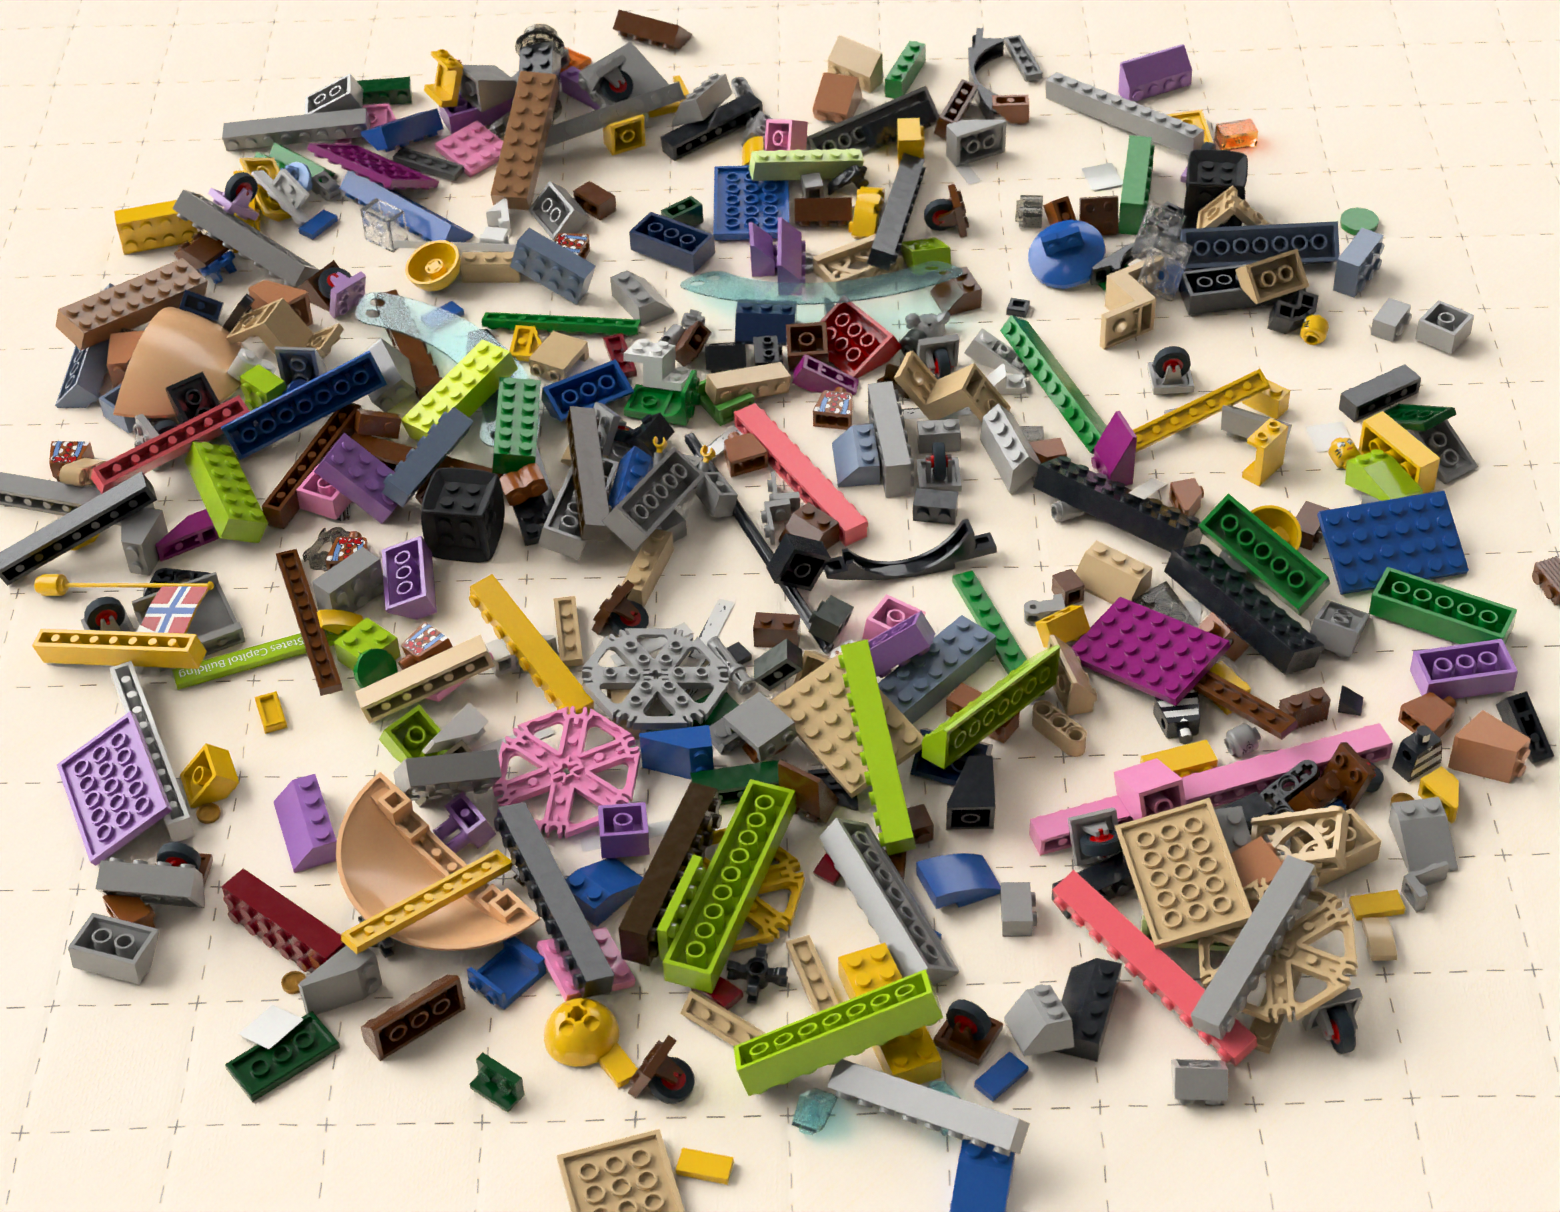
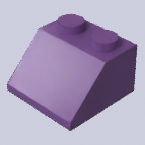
M749 222L752 277L775 276L777 244H773L771 235L753 222Z

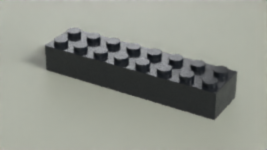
M1059 456L1039 464L1033 488L1170 553L1174 549L1199 545L1201 543L1203 534L1198 526L1201 522L1195 516H1187L1181 513V510L1178 508L1163 505L1162 501L1158 499H1150L1148 497L1142 499L1129 494L1132 490L1125 487L1124 483L1107 479L1105 474L1094 473L1085 465H1077L1071 462V459L1068 457Z
M1204 544L1172 550L1164 572L1209 611L1220 616L1250 646L1284 675L1315 667L1324 644L1314 634L1309 633L1303 628L1300 622L1291 618L1284 609L1273 603L1267 595H1264L1255 588L1253 583L1248 582L1237 570L1225 563L1223 558L1218 557Z

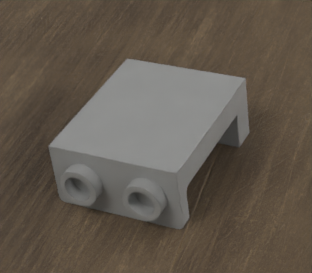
M761 692L756 693L723 716L726 732L730 735L737 733L756 750L757 757L761 762L773 756L779 749L786 744H790L797 737L795 722Z

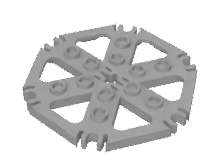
M625 628V631L619 630V637H615L611 633L609 639L607 636L604 638L582 667L583 690L612 722L615 717L616 724H619L622 720H627V728L633 726V730L693 727V720H697L700 724L703 723V718L705 721L708 719L728 690L729 678H727V666L698 636L693 641L694 634L691 633L689 637H683V630L677 632V628ZM639 637H664L667 639V642L654 659L640 645L637 639ZM695 649L710 662V665L707 667H679L689 652ZM608 650H611L628 667H602L598 662ZM601 689H632L624 701L618 704L611 702L601 691ZM683 689H713L705 702L696 703ZM658 698L673 716H647L645 713L654 700Z

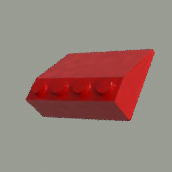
M845 296L819 321H826L829 361L842 372L856 379L889 362L901 349V344L892 333Z

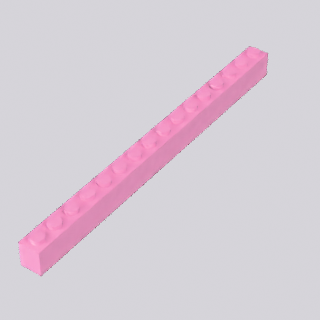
M1377 723L1356 730L1345 731L1338 735L1324 737L1316 741L1302 743L1287 749H1280L1269 754L1258 755L1254 758L1237 761L1229 765L1215 767L1207 771L1193 773L1189 776L1181 777L1183 779L1186 804L1210 798L1213 807L1234 802L1256 791L1260 794L1265 788L1304 760L1315 762L1321 777L1341 742H1348L1361 758L1368 759L1372 763L1390 758L1393 742L1382 725ZM1308 769L1304 771L1308 775L1312 773V771H1309ZM1296 776L1298 782H1302V780L1299 779L1298 776ZM1287 782L1283 788L1295 785V783ZM1116 795L1030 819L1029 836L1041 856L1072 847L1067 818L1114 807L1117 810L1119 825L1133 821L1119 796Z

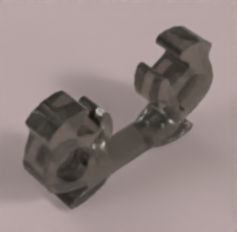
M334 527L329 531L323 528L315 543L303 552L304 562L308 560L309 566L313 570L327 571L325 560L329 552L321 551L318 553V551L325 543L332 542L333 545L337 537H349L350 531H346L341 527Z

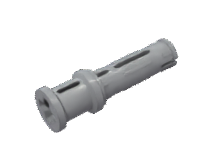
M718 636L712 637L707 642V646L727 666V677L729 680L737 685V690L740 694L750 693L756 686L754 678L749 677L745 666L737 663Z

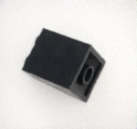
M976 754L968 756L947 802L946 830L994 829L996 805L993 755Z

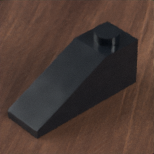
M1527 691L1506 697L1496 704L1502 722L1531 739L1528 748L1530 749V754L1527 758L1532 764L1554 757Z

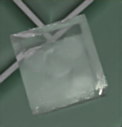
M377 198L360 209L364 236L368 242L394 253L400 249L394 248L395 240H408L403 210Z

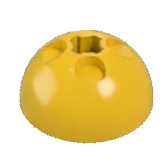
M438 240L429 242L412 253L406 263L405 274L410 282L420 289L426 291L442 290L451 285L459 274L461 267L459 251L449 241Z
M1264 505L1251 510L1262 522L1297 551L1299 550L1302 539L1301 527L1291 512L1274 505Z
M589 998L571 999L559 1005L549 1016L544 1029L545 1048L548 1054L561 1064L575 1067L591 1065L599 1062V1058L607 1054L616 1041L618 1043L619 1026L613 1013L604 1004Z

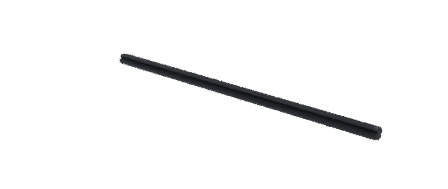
M692 432L685 434L684 441L693 455L697 454L703 458L700 453L702 445L696 435ZM709 460L708 472H719L713 461ZM737 499L732 514L767 566L774 553ZM779 585L809 630L811 626L809 619L813 613L797 588ZM812 634L824 653L827 654L834 649V644H830Z

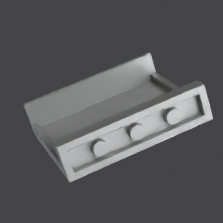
M631 41L579 72V86L582 90H586L591 100L596 102L600 108L617 102L608 100L603 95L601 86L591 92L587 87L590 82L589 78L594 74L593 71L598 66H605L608 64L607 61L615 55L618 57L623 54L627 59L621 70L629 74L633 80L634 88L629 98L669 84Z
M216 572L183 582L208 584L211 581L214 583V588L208 590L198 606L186 633L198 636L207 651L205 656L245 642L243 628L234 616L219 584ZM158 592L131 601L139 625L142 624L146 612ZM158 667L160 672L170 669Z

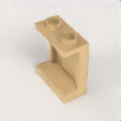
M553 331L529 358L530 373L553 382L566 379L567 372L577 360L586 361L589 358L588 342Z

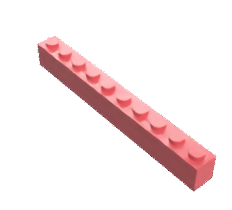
M754 403L734 412L735 427L742 434L752 433L768 451V464L794 492H799L805 504L811 503L839 522V540L845 547L867 537L868 521L866 517L861 515L855 506L846 500L843 493L838 491L833 486L831 480L827 479L821 470L811 463L809 457L800 451L797 444H793L787 434L778 428L776 422L772 421L763 409H760Z
M1075 870L1070 872L1052 889L1055 905L1061 911L1067 910L1072 915L1071 919L1080 928L1084 926L1089 931V936L1097 944H1104L1107 947V953L1116 961L1120 959L1125 964L1124 968L1131 976H1138L1143 981L1142 984L1148 992L1159 995L1162 998L1160 1000L1161 1003L1169 1011L1174 1009L1180 1015L1179 1019L1186 1027L1194 1028L1191 1013L1205 992V989L1160 948L1155 949L1154 943ZM1236 1018L1232 1030L1226 1032L1222 1040L1195 1029L1198 1032V1037L1204 1044L1214 1046L1217 1049V1055L1225 1063L1230 1061L1235 1067L1257 1047L1256 1036Z

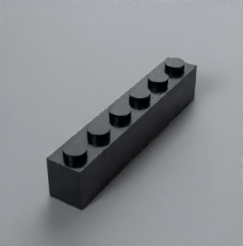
M748 92L716 108L704 120L684 124L660 137L662 152L673 161L689 155L745 126L751 117L754 119L759 111L763 112L762 101L751 92Z

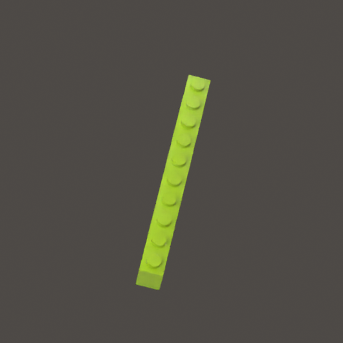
M868 639L841 645L842 655H838L841 669L845 668L847 673L842 674L845 688L850 687L851 693H847L849 707L854 706L855 712L851 713L854 727H859V732H855L858 746L863 745L864 751L859 753L862 765H867L868 771L864 772L867 786L872 785L873 789L872 792H868L871 806H876L878 811L873 812L876 827L881 826L882 832L878 833L880 846H886L888 855L914 850L916 845Z

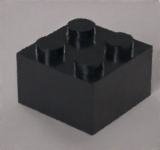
M786 533L766 568L775 584L812 591L831 556L822 541Z

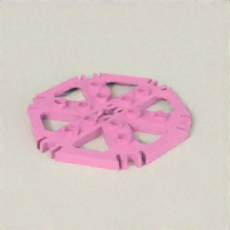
M567 706L517 725L518 728L513 729L516 738L511 739L506 736V743L502 741L499 753L502 777L492 786L495 797L504 795L497 799L498 805L506 806L521 803L549 792L544 818L542 820H535L541 834L545 830L546 838L550 837V833L553 830H557L558 839H561L563 834L566 839L599 826L598 816L580 823H572L570 821L575 792L596 806L629 803V800L631 802L633 800L641 759L639 747L629 748L636 744L632 734L591 708L589 715L586 707L583 708L581 714H576L575 706H572L570 714H568L569 708ZM556 724L563 725L558 751L535 737L534 734ZM592 727H598L615 738L614 741L584 752L587 733ZM514 756H520L539 768L506 780L509 761ZM621 764L628 766L626 784L621 790L595 775ZM567 768L570 774L566 775L563 769Z

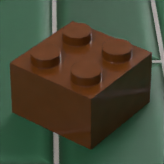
M826 321L786 324L789 371H794L805 354L829 365Z

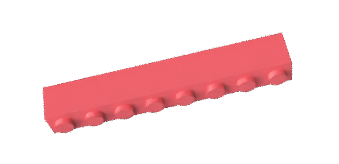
M238 395L93 468L91 479L99 492L103 494L141 471L145 474L189 452L193 441L208 442L224 434L221 426L250 411Z

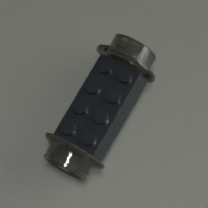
M546 24L530 25L515 42V51L519 56L518 78L520 71L556 74L560 88L561 58L565 53V44L553 27ZM559 91L550 126L554 124V120L562 113Z

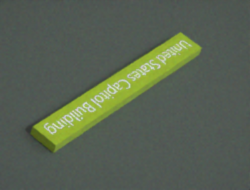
M324 629L329 647L333 646L334 641L348 631L344 629L337 635ZM298 633L203 660L199 669L175 668L172 669L177 689L180 690L307 652L301 634Z

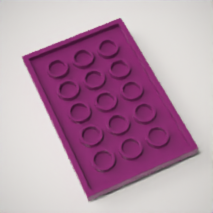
M322 143L308 144L307 150L314 153L315 157L328 159L327 162L331 164H340L342 169L353 170L358 176H367L371 182L383 183L385 188L394 189L396 187L406 190V187L413 190H418V188L424 190L438 188V180L361 146Z
M1119 597L1090 627V630L1072 646L1075 655L1080 658L1081 666L1177 706L1231 646L1230 641Z

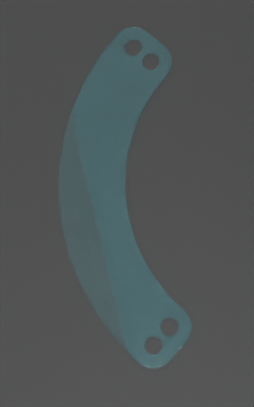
M931 261L874 277L824 283L771 282L745 278L724 271H710L682 281L680 287L700 295L743 303L817 305L869 300L911 292L957 278L963 274V270L948 263ZM932 266L939 267V268L936 269V270H926V269H925V268H927V267H932ZM941 271L952 272L951 274L947 275L938 274ZM711 276H719V277H720V278L715 279V280H708V279H706V278L711 277ZM694 282H704L702 285H691Z
M383 292L367 293L361 297L355 311V316L360 322L397 331L419 339L447 355L456 364L482 339L508 350L494 337L473 323L431 304ZM374 299H380L385 304L377 307L373 306L370 302ZM375 310L381 315L376 318H370L366 315V312ZM513 356L518 369L510 377L530 379L519 361ZM499 388L481 405L482 424L479 438L485 445L493 448L494 439L490 435L495 432ZM539 408V415H538L537 439H538V434H539V429H540V408Z

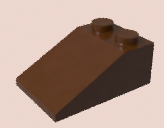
M780 759L778 762L779 786L795 790L796 811L794 814H797L799 811L805 814L804 818L812 823L817 824L820 821L827 824L839 802V798L822 779Z

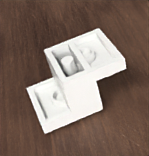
M639 339L624 352V361L643 363L644 387L675 391L683 390L691 370H688L687 367L675 368V345H671L666 341L655 343L649 342L648 339Z

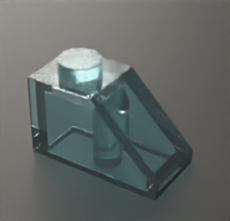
M815 1087L800 1094L791 1125L799 1128L798 1131L806 1135H814V1133L822 1131L838 1097L833 1093Z

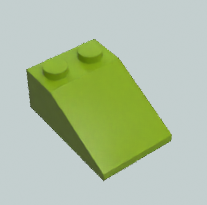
M937 238L902 242L900 251L908 270L916 277L927 276V273L931 272L937 275L945 274L946 271L952 270L950 246Z
M1375 449L1367 454L1358 455L1356 458L1347 460L1345 484L1381 501L1423 494L1422 488L1394 457L1384 453L1382 450Z
M417 705L384 729L379 738V741L400 763L407 758L443 755L449 750L429 754L422 752L441 730L420 705Z

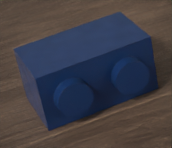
M185 290L179 309L219 321L224 302Z

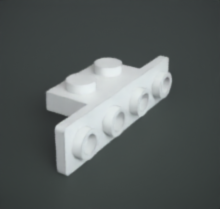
M281 169L274 180L263 170L252 172L251 175L256 179L257 183L263 186L268 191V195L280 204V207L293 217L292 219L295 223L303 225L310 220L301 209L310 194L286 169Z

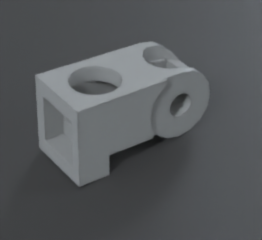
M1055 594L1053 599L1027 601L1024 604V622L1029 626H1036L1035 622L1066 608L1062 594Z

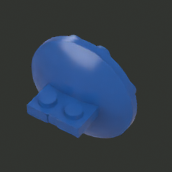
M1078 220L1061 221L1048 226L1035 237L1029 248L1028 263L1031 272L1042 284L1053 288L1068 289L1087 283L1090 280L1092 267L1106 257V246L1101 233L1094 226Z

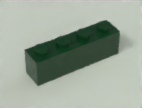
M410 76L356 80L363 88L362 105L412 104L413 91Z
M779 760L690 773L691 782L717 788L721 806L739 803L750 779L779 786Z

